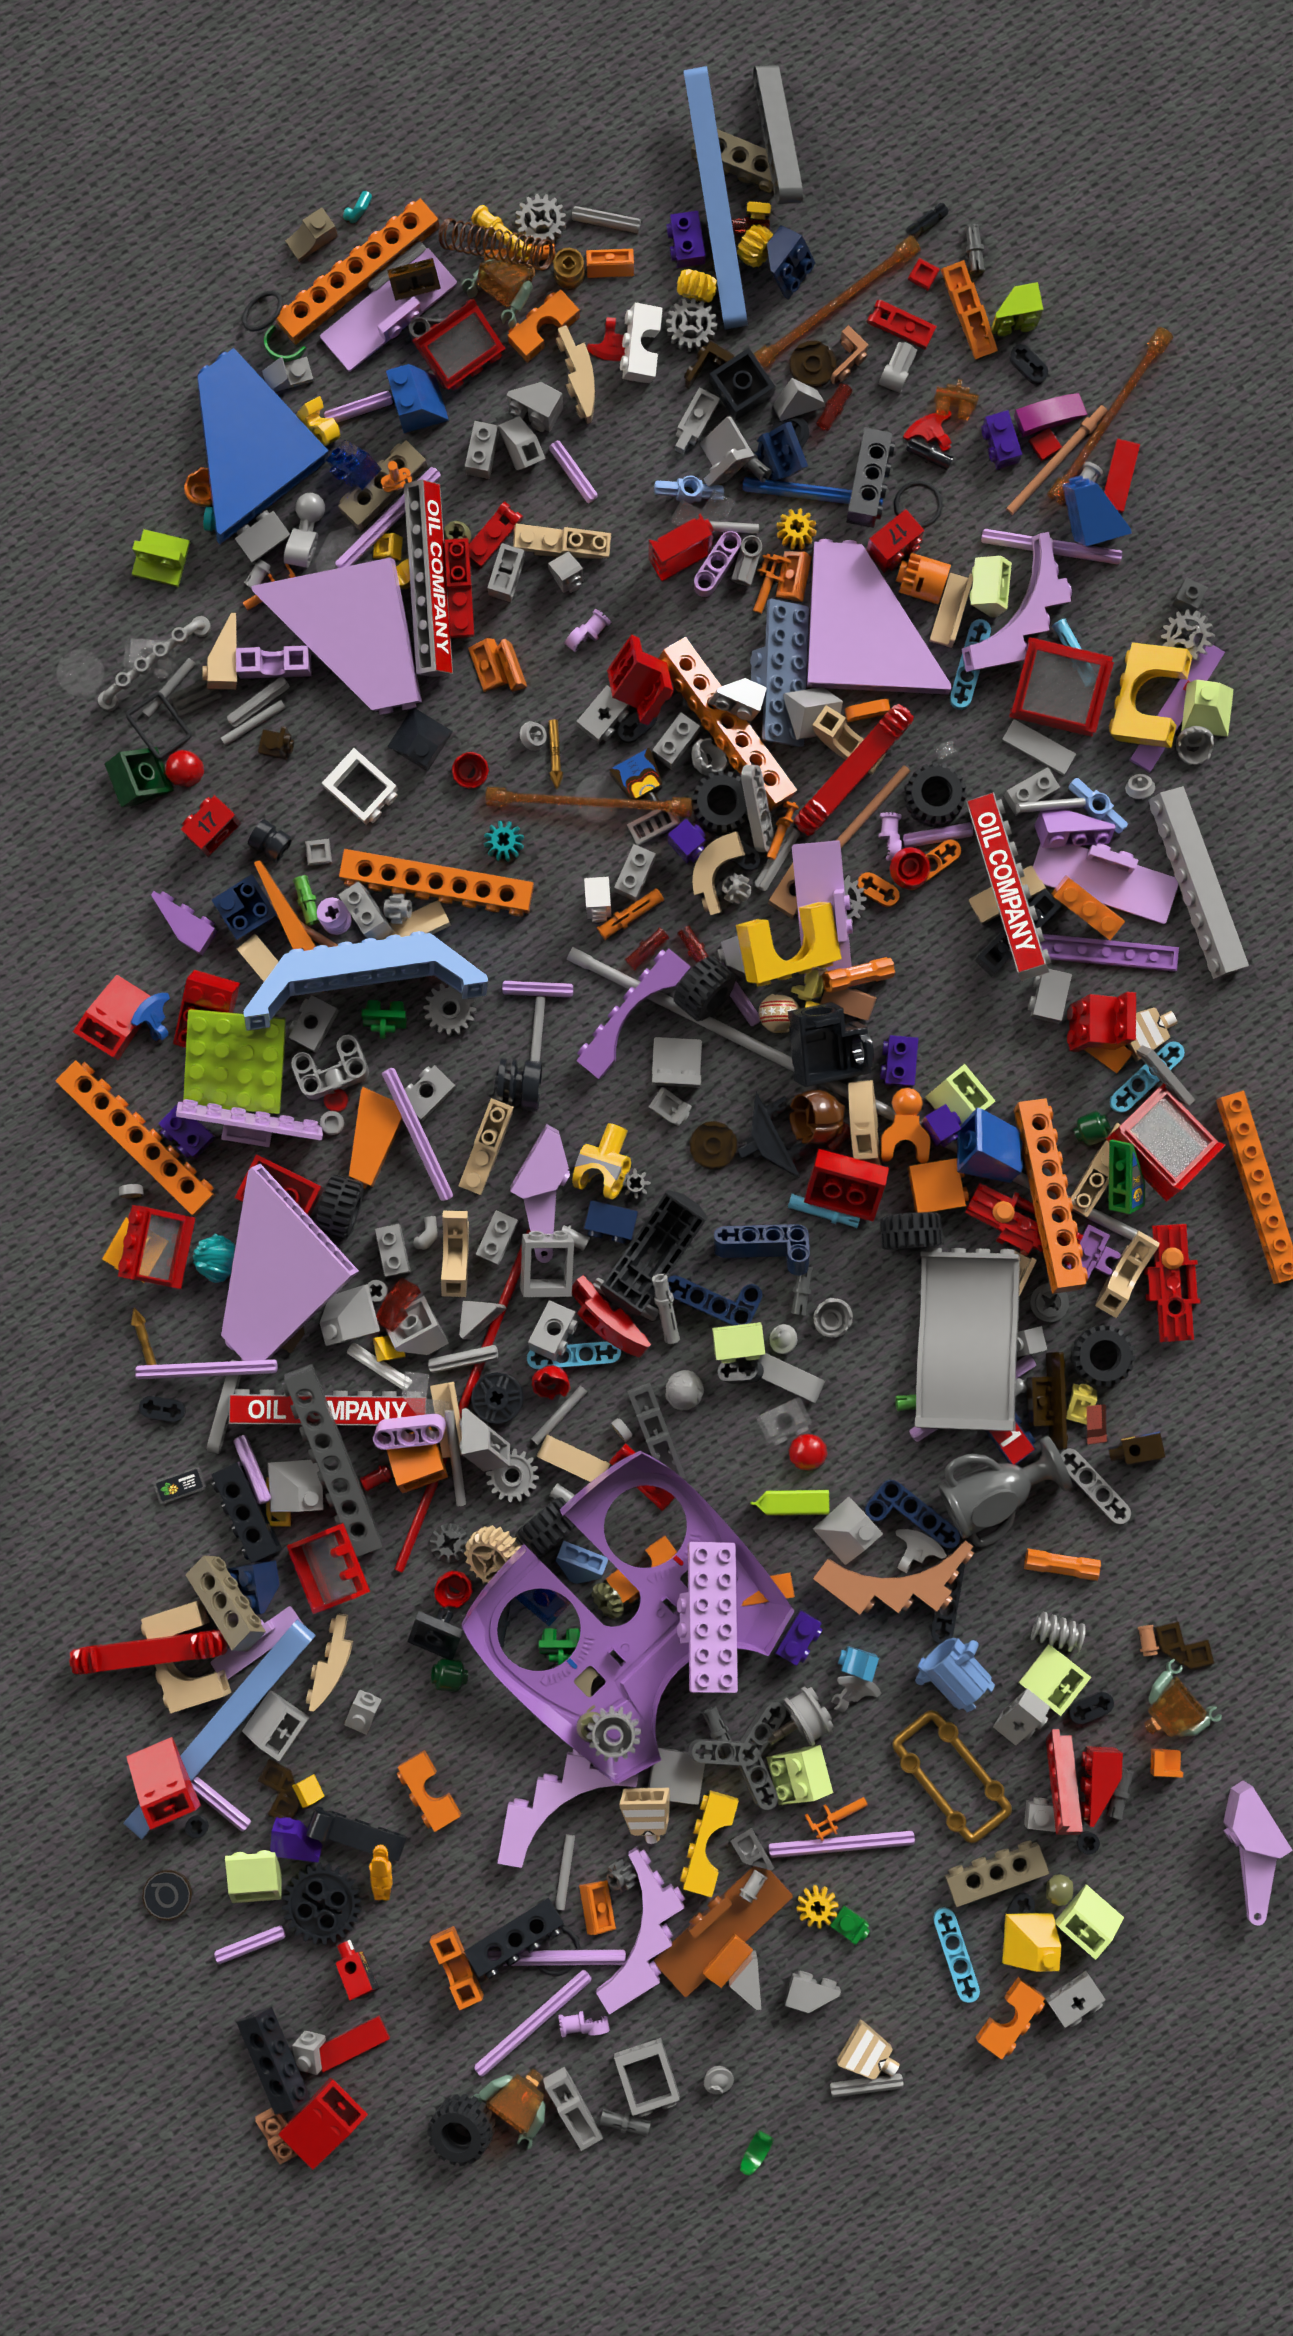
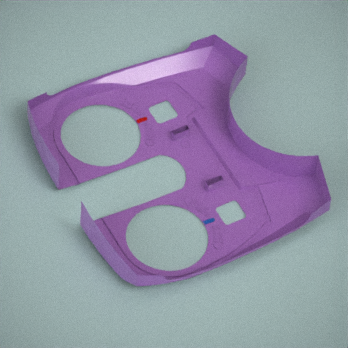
M642 1451L632 1454L611 1466L586 1485L560 1509L562 1516L565 1515L639 1590L641 1597L640 1606L630 1621L616 1627L603 1625L538 1557L523 1544L484 1587L462 1622V1628L471 1645L493 1674L545 1725L616 1784L661 1761L655 1733L658 1704L671 1678L689 1662V1644H680V1638L677 1635L680 1613L677 1610L673 1613L663 1601L667 1598L677 1608V1600L680 1598V1594L688 1592V1588L680 1580V1577L688 1570L689 1542L735 1543L737 1648L752 1650L769 1656L794 1613L793 1608L766 1570L718 1513L677 1473ZM643 1485L660 1487L670 1492L680 1502L687 1520L686 1536L679 1551L667 1562L651 1568L634 1567L618 1559L610 1550L604 1534V1521L612 1502L626 1490ZM538 1588L550 1589L565 1596L575 1607L581 1625L579 1642L572 1655L561 1665L545 1671H531L514 1664L502 1651L497 1635L498 1621L508 1602L524 1591ZM757 1591H760L769 1601L741 1606L745 1599ZM612 1650L624 1660L622 1664L610 1654ZM588 1666H592L606 1681L592 1697H587L574 1683L575 1678ZM595 1705L591 1712H598L600 1714L601 1708L609 1712L611 1705H613L615 1711H618L622 1706L624 1714L632 1712L631 1720L638 1719L639 1722L635 1728H640L641 1734L635 1737L640 1739V1743L633 1744L636 1750L634 1753L628 1751L627 1759L620 1756L617 1762L614 1761L613 1757H609L605 1761L603 1754L596 1756L597 1749L590 1748V1743L585 1742L579 1737L576 1730L577 1721L581 1715L587 1713L590 1707ZM617 1729L607 1731L608 1736L612 1739H617L621 1736Z

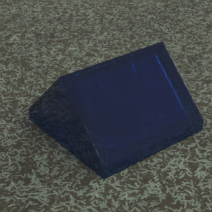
M531 1589L515 1596L517 1600L548 1626L571 1603L565 1596L550 1589Z

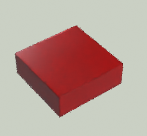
M919 258L908 280L929 291L940 269Z
M1050 428L1029 440L1031 447L1041 462L1062 448Z

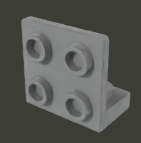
M726 417L700 442V446L712 464V467L709 469L710 473L704 478L708 487L727 482L754 457L731 417Z
M655 1037L651 1085L700 1088L702 1041L697 1039Z

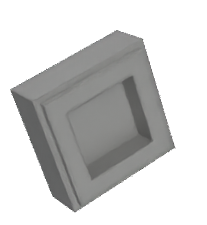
M329 839L305 841L308 866L332 863Z

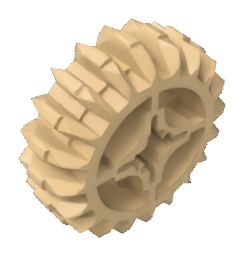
M493 1525L490 1527L484 1526L470 1536L471 1538L465 1545L466 1551L464 1554L467 1556L466 1563L471 1565L470 1571H474L477 1574L476 1578L480 1577L483 1584L493 1578L522 1545L516 1542L517 1537L512 1538L509 1531L504 1533L501 1527L496 1529Z

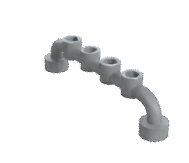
M198 616L184 628H175L172 631V637L168 641L156 643L153 647V652L146 658H137L134 662L135 667L129 672L118 673L115 678L116 682L98 697V703L105 711L115 710L119 703L116 694L122 689H129L132 681L139 675L148 674L154 663L159 659H166L169 656V651L177 645L185 644L188 636L192 633L198 637L207 636L211 631L209 620L206 617ZM182 633L184 636L181 639H177V634ZM160 648L165 649L164 653L158 654L157 652ZM141 663H146L145 668L139 669ZM127 678V682L125 684H121V679Z

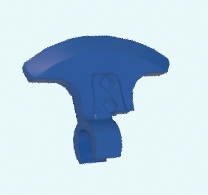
M158 993L148 997L139 1005L131 1020L133 1026H137L143 1021L146 1022L151 1029L150 1035L155 1041L158 1039L163 1040L168 1036V1031L161 1025V1022L166 1018L163 1013V1005L170 999L169 994Z

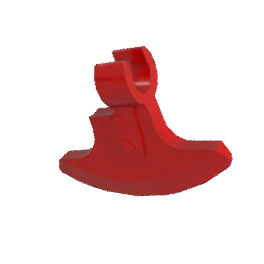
M607 317L604 340L600 344H588L586 346L588 352L603 360L621 361L622 356H625V348L622 347L624 335L615 333L616 318Z
M939 411L920 418L907 429L903 438L909 441L914 437H921L927 444L937 441L942 452L950 449L952 442L948 435L944 433L941 425L944 421L951 418V411Z

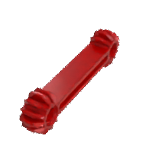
M900 704L894 705L813 798L799 811L794 819V824L802 833L804 832L808 836L813 835L890 747L903 735L914 719V716L907 708Z
M209 1630L183 1635L81 1647L70 1652L69 1663L72 1673L81 1675L107 1670L218 1657L228 1651V1643L220 1630Z

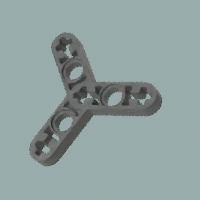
M776 1701L766 1702L740 1741L708 1739L692 1741L688 1748L690 1758L699 1763L738 1765L754 1803L764 1810L774 1808L778 1802V1795L761 1754L769 1743L768 1738L773 1736L772 1733L783 1722L786 1716L785 1707ZM771 1708L776 1709L777 1717L771 1716L772 1714L769 1712ZM765 1719L769 1723H771V1727L768 1724L763 1723L762 1720ZM763 1726L766 1731L765 1737L757 1740L755 1738V1730ZM751 1740L752 1742L759 1745L758 1747L753 1746V1744L748 1743V1741ZM726 1745L729 1748V1755L725 1759H720L718 1750ZM702 1747L711 1750V1754L701 1753L699 1756L695 1751ZM744 1749L749 1750L750 1758H744L745 1755L742 1753ZM759 1769L762 1777L760 1781L753 1783L751 1773ZM762 1787L765 1793L771 1795L768 1798V1803L761 1801L764 1795L762 1790L756 1788Z

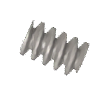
M1043 1611L1035 1619L1031 1640H1034L1038 1634L1040 1635V1643L1049 1638V1645L1052 1646L1057 1640L1059 1649H1062L1065 1643H1067L1069 1652L1077 1646V1652L1079 1653L1085 1638V1624L1080 1623L1076 1628L1075 1621L1071 1620L1067 1624L1066 1618L1062 1617L1057 1622L1056 1615L1052 1614L1048 1619L1047 1612Z

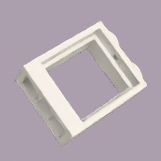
M355 748L322 782L323 787L366 825L369 821L374 823L382 814L380 809L385 804L388 806L392 804L398 796L396 794L398 791L397 786ZM359 763L387 787L365 812L361 811L337 789L339 784Z

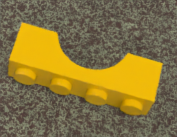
M711 1790L708 1796L703 1795L700 1809L704 1810L702 1820H696L693 1833L697 1834L695 1844L690 1843L687 1857L691 1858L688 1868L683 1867L680 1881L684 1882V1890L712 1897L719 1873L718 1869L709 1862L706 1856V1843L715 1830L732 1825L739 1802L738 1798Z

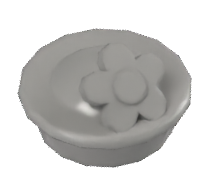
M535 722L524 723L520 729L522 744L529 750L534 751L544 746L547 738L545 728Z
M1145 774L1134 775L1126 784V793L1132 798L1143 800L1154 793L1155 783Z
M786 1324L775 1327L769 1338L772 1349L779 1354L791 1352L798 1341L794 1328Z
M715 2066L707 2071L704 2087L712 2094H723L732 2087L734 2077L725 2067Z

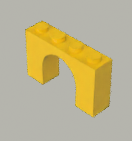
M1132 643L1131 649L1127 651L1125 663L1127 664L1125 673H1122L1120 678V696H1117L1115 699V717L1111 719L1109 731L1115 740L1166 748L1172 747L1177 726L1172 718L1145 715L1137 711L1136 695L1146 681L1155 677L1188 679L1193 657L1188 649Z
M816 902L798 907L803 929V943L799 952L787 961L780 958L774 949L768 920L756 919L736 925L747 982L756 983L757 986H765L771 984L772 979L792 978L793 973H810L813 971V967L826 968L833 966L834 961L841 960L831 903Z

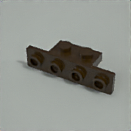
M1049 1352L1046 1353L1047 1377H1027L1028 1426L1049 1425V1437L1057 1450H1066L1068 1434L1066 1425L1064 1353Z

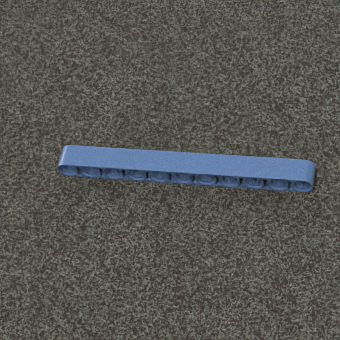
M707 66L684 70V77L724 328L726 330L748 326Z
M298 1619L181 1754V1759L191 1781L316 1636ZM139 1804L123 1824L142 1840L150 1829Z

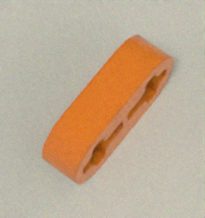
M881 699L845 708L847 722L885 715L890 710L889 700Z
M870 872L864 873L858 878V889L864 886V883L861 881H867L868 878H871L873 880L872 885L877 887V890L871 887L867 890L864 889L863 895L884 907H892L898 902L900 897L899 891L894 885ZM879 890H882L886 893L889 890L893 891L892 896L895 899H889L888 902H886L884 900L885 896L882 893H880Z

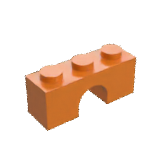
M561 289L556 294L553 292L546 297L542 306L538 309L533 308L521 324L517 323L514 328H510L508 342L528 363L545 348L544 340L538 334L539 328L544 324H553L558 328L567 325L568 328L580 318V310Z
M1067 875L1051 893L1053 897L1109 940L1113 938L1125 923L1120 916Z
M665 1535L645 1549L652 1560L651 1567L667 1562L677 1553ZM616 1570L606 1578L610 1586L620 1595L622 1603L627 1600L629 1603H632L640 1597L639 1590L619 1570Z
M425 1750L398 1766L399 1772H397V1776L403 1785L407 1784L412 1792L409 1794L410 1799L415 1807L420 1806L424 1814L421 1817L428 1829L432 1827L434 1832L461 1816V1812L450 1793L440 1798H433L425 1791V1781L437 1772Z
M452 1926L431 1936L430 1944L439 1964H442L450 1983L449 1988L459 2011L482 2001L483 1991L470 1961L464 1953L465 1950L455 1927Z
M1020 1977L1015 1980L1004 1996L1006 2001L1015 2007L1014 2018L1008 2023L1000 2024L989 2017L976 2036L977 2041L1000 2059H1003L1005 2055L1009 2056L1016 2047L1014 2042L1018 2036H1023L1030 2027V2019L1034 2014L1037 2016L1045 2005L1043 2002L1045 2000L1044 1996Z

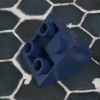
M780 225L768 241L767 248L771 272L783 296L789 299L798 290L800 283L806 275L812 271L816 262L803 236Z
M252 874L212 899V902L237 941L277 916L275 909Z
M276 1561L227 1568L230 1575L237 1581L238 1588L242 1594L249 1600V1605L255 1614L265 1613L280 1585Z

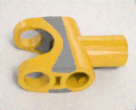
M608 1123L599 1147L585 1144L582 1147L572 1178L575 1188L582 1190L595 1175L603 1174L604 1197L614 1199L618 1196L631 1168L630 1157L619 1154L628 1130Z

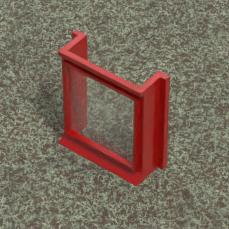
M1029 637L1028 648L1009 717L1092 737L1093 732L1096 733L1114 665V662H1112L1113 657Z
M1163 1083L1106 1140L1108 1142L1110 1140H1117L1134 1145L1144 1179L1167 1202L1171 1197L1180 1192L1219 1153L1225 1144L1218 1142L1171 1094Z

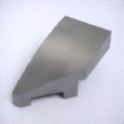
M752 1828L731 1840L743 1863L767 1870L774 1869Z

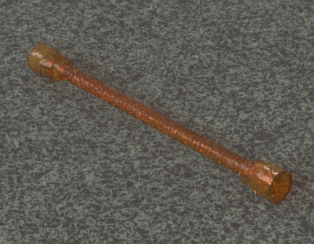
M911 235L894 247L896 251L884 260L882 264H879L870 273L839 294L837 298H834L825 307L806 319L799 327L794 328L777 343L771 344L769 347L764 345L753 353L763 369L776 361L774 357L778 355L779 351L791 344L793 340H796L805 331L812 328L817 322L824 319L829 313L836 310L843 302L845 303L862 288L869 285L874 279L881 276L886 270L902 260L906 263L918 254L921 248L916 239Z
M1162 327L1156 329L1147 343L1149 348L1144 358L1103 417V420L1099 423L1100 425L1091 435L1067 474L1062 479L1060 477L1057 478L1047 493L1049 498L1053 499L1056 496L1058 497L1057 503L1063 504L1065 502L1062 484L1069 483V479L1077 475L1083 463H1085L1154 357L1159 353L1163 354L1173 339V335L1167 329Z
M487 787L486 806H506L507 803L514 801L520 803L521 801V803L533 802L534 804L536 802V804L548 803L552 805L606 806V808L609 806V808L624 807L625 809L664 810L671 812L672 816L691 817L692 798L672 797V800L664 802H651V800L648 802V800L636 801L635 799H599V797L596 799V797L581 798V796L578 798V796L563 797L562 795L520 794L500 787Z

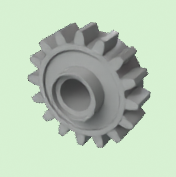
M440 984V991L432 989L431 991L434 996H426V1000L430 1005H426L423 1008L425 1011H429L425 1019L433 1020L430 1023V1027L438 1026L437 1032L441 1034L443 1030H446L448 1036H451L452 1031H456L458 1035L461 1034L460 1028L462 1027L468 1030L467 1022L475 1021L471 1016V1013L477 1012L476 1008L471 1007L475 1003V999H462V994L451 986L445 988L443 984ZM452 1003L457 1006V1010L453 1015L444 1013V1007L447 1004Z
M513 1449L512 1454H510L509 1467L486 1472V1475L492 1477L487 1482V1485H494L491 1492L496 1493L499 1491L500 1500L506 1495L509 1502H512L514 1496L517 1497L518 1501H522L521 1494L524 1493L529 1497L531 1494L528 1489H536L537 1486L532 1482L539 1479L538 1475H534V1471L538 1469V1466L531 1465L534 1458L532 1457L527 1460L525 1458V1451L521 1455H517V1449ZM514 1468L519 1472L517 1482L507 1480L506 1472L508 1469Z
M611 1705L609 1712L601 1708V1716L599 1717L594 1714L592 1719L595 1724L589 1723L587 1727L592 1730V1732L587 1733V1739H592L589 1747L597 1749L596 1756L603 1754L605 1761L609 1757H613L615 1762L618 1761L620 1756L627 1759V1752L634 1753L636 1750L633 1744L640 1743V1739L635 1737L641 1734V1729L635 1728L639 1722L638 1719L631 1720L632 1712L624 1714L622 1706L618 1711H615L613 1705ZM617 1729L621 1736L617 1739H612L608 1736L607 1731Z

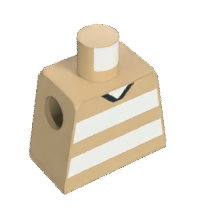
M1156 1008L1136 1013V1040L1127 1044L1129 1050L1133 1052L1132 1056L1135 1062L1141 1059L1137 1054V1050L1142 1045L1154 1050L1170 1038L1167 1029L1177 1024V1019L1172 1011L1161 1016Z
M669 1788L623 1789L619 1805L630 1833L634 1836L645 1835V1840L649 1844L657 1843L660 1840V1835L666 1834L669 1822Z
M861 2019L837 2058V2064L840 2067L873 2080L877 2078L881 2070L893 2077L900 2065L889 2058L893 2050L891 2045Z

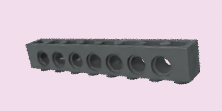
M313 1364L285 1374V1382L282 1383L286 1397L291 1396L294 1403L291 1405L292 1413L295 1419H300L303 1426L299 1428L304 1442L309 1441L311 1449L308 1452L313 1464H318L320 1469L317 1472L319 1481L322 1486L326 1485L329 1491L326 1494V1498L330 1508L335 1507L338 1514L334 1516L336 1524L344 1523L357 1557L382 1548L379 1531ZM306 1390L312 1396L307 1400H302L298 1394ZM311 1413H317L321 1418L317 1422H311L307 1419V1416ZM320 1435H325L329 1438V1441L326 1444H319L316 1438ZM333 1457L338 1460V1463L335 1466H328L325 1464V1460ZM341 1479L347 1484L343 1488H337L333 1483ZM345 1502H353L355 1507L352 1510H345L342 1505ZM354 1524H361L364 1526V1529L360 1532H354L351 1527Z

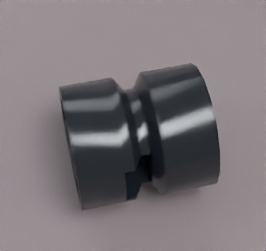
M263 819L251 833L247 844L258 852L265 851V857L274 863H278L284 856L283 853L290 847L293 838L282 830L277 832L276 826Z

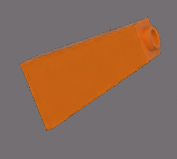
M362 1087L349 1176L356 1181L362 1182L363 1188L366 1189L367 1185L374 1186L403 1122V1118L394 1100Z

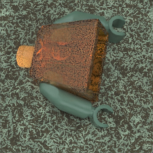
M493 259L486 260L480 263L479 269L473 274V279L463 280L462 289L464 292L467 291L469 298H473L478 293L476 287L478 285L506 308L511 306V309L502 312L501 319L503 324L507 319H510L508 323L509 328H514L517 324L515 314L517 311L520 312L532 292V279L535 277L534 267L527 268L526 265H514L510 262L505 263Z
M1173 1659L1167 1662L1166 1671L1161 1673L1152 1686L1148 1698L1150 1703L1148 1712L1152 1717L1144 1722V1725L1152 1735L1162 1728L1169 1737L1175 1735L1179 1737L1196 1736L1210 1725V1721H1220L1222 1715L1218 1714L1212 1718L1211 1713L1217 1707L1209 1706L1204 1709L1177 1676L1173 1678L1172 1675L1182 1671V1665L1178 1667L1177 1671L1171 1669V1664L1175 1661Z
M531 2069L525 2079L518 2074L499 2077L487 2084L479 2094L473 2095L478 2098L480 2103L487 2101L486 2106L520 2133L517 2141L518 2145L522 2139L529 2141L526 2149L531 2148L533 2137L540 2130L545 2118V2104L543 2102L545 2095L536 2089L543 2076L535 2069Z

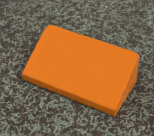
M633 249L586 251L587 278L634 276Z
M784 551L783 557L790 559L792 562L791 564L782 562L779 577L785 581L784 583L778 581L776 597L803 602L812 556L802 551Z
M486 638L468 648L484 692L508 684L496 651L495 639Z
M503 639L496 647V651L510 690L513 692L527 687L513 645L508 640Z
M1125 1046L1116 1050L1090 1047L1084 1049L1116 1074L1133 1054Z
M608 1881L579 1885L587 1934L598 1935L615 1930Z
M734 1933L703 1970V1975L722 1988L752 1953L753 1949Z

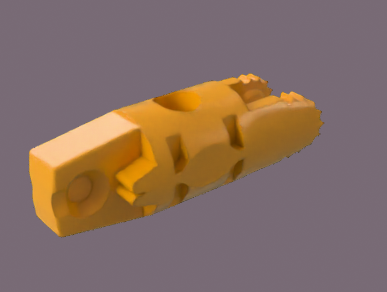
M380 1844L375 1846L373 1850V1859L369 1866L370 1882L375 1900L386 1901L390 1900L391 1887L393 1885L392 1867L388 1859L386 1847Z

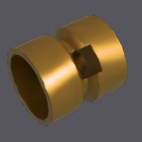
M564 248L558 251L553 260L555 280L563 288L574 289L583 282L585 276L583 257L579 251L573 248Z

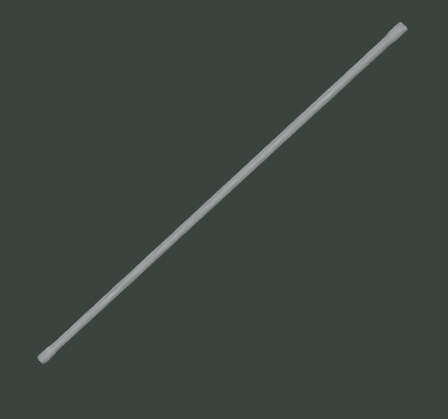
M574 947L569 952L568 961L584 969H589L627 989L631 987L636 989L640 984V981L594 959L592 956ZM660 991L647 998L794 1072L792 1057L712 1017L697 1022L675 1004L674 998ZM838 1080L819 1084L849 1099L848 1085ZM875 1099L877 1114L893 1121L894 1115H897L893 1108ZM955 1139L954 1142L945 1148L957 1153V1140ZM1021 1172L1013 1182L1030 1190L1028 1177ZM1047 1191L1049 1198L1057 1199L1055 1193ZM1094 1208L1088 1217L1074 1209L1072 1210L1131 1241L1138 1232V1230Z

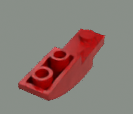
M468 538L446 539L444 543L450 637H475Z
M584 1275L572 1285V1295L582 1306L577 1313L580 1318L595 1333L610 1344L640 1358L643 1356L651 1344L645 1334L640 1332L632 1322L631 1317L622 1308L613 1312L609 1303L595 1290L594 1285Z

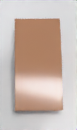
M847 988L832 993L824 991L820 1004L832 1002L843 1007L845 1014L869 1020L877 998L860 990Z
M270 2108L255 2116L256 2123L266 2137L268 2147L279 2164L297 2156L278 2135L287 2124L282 2113L275 2115L273 2109Z

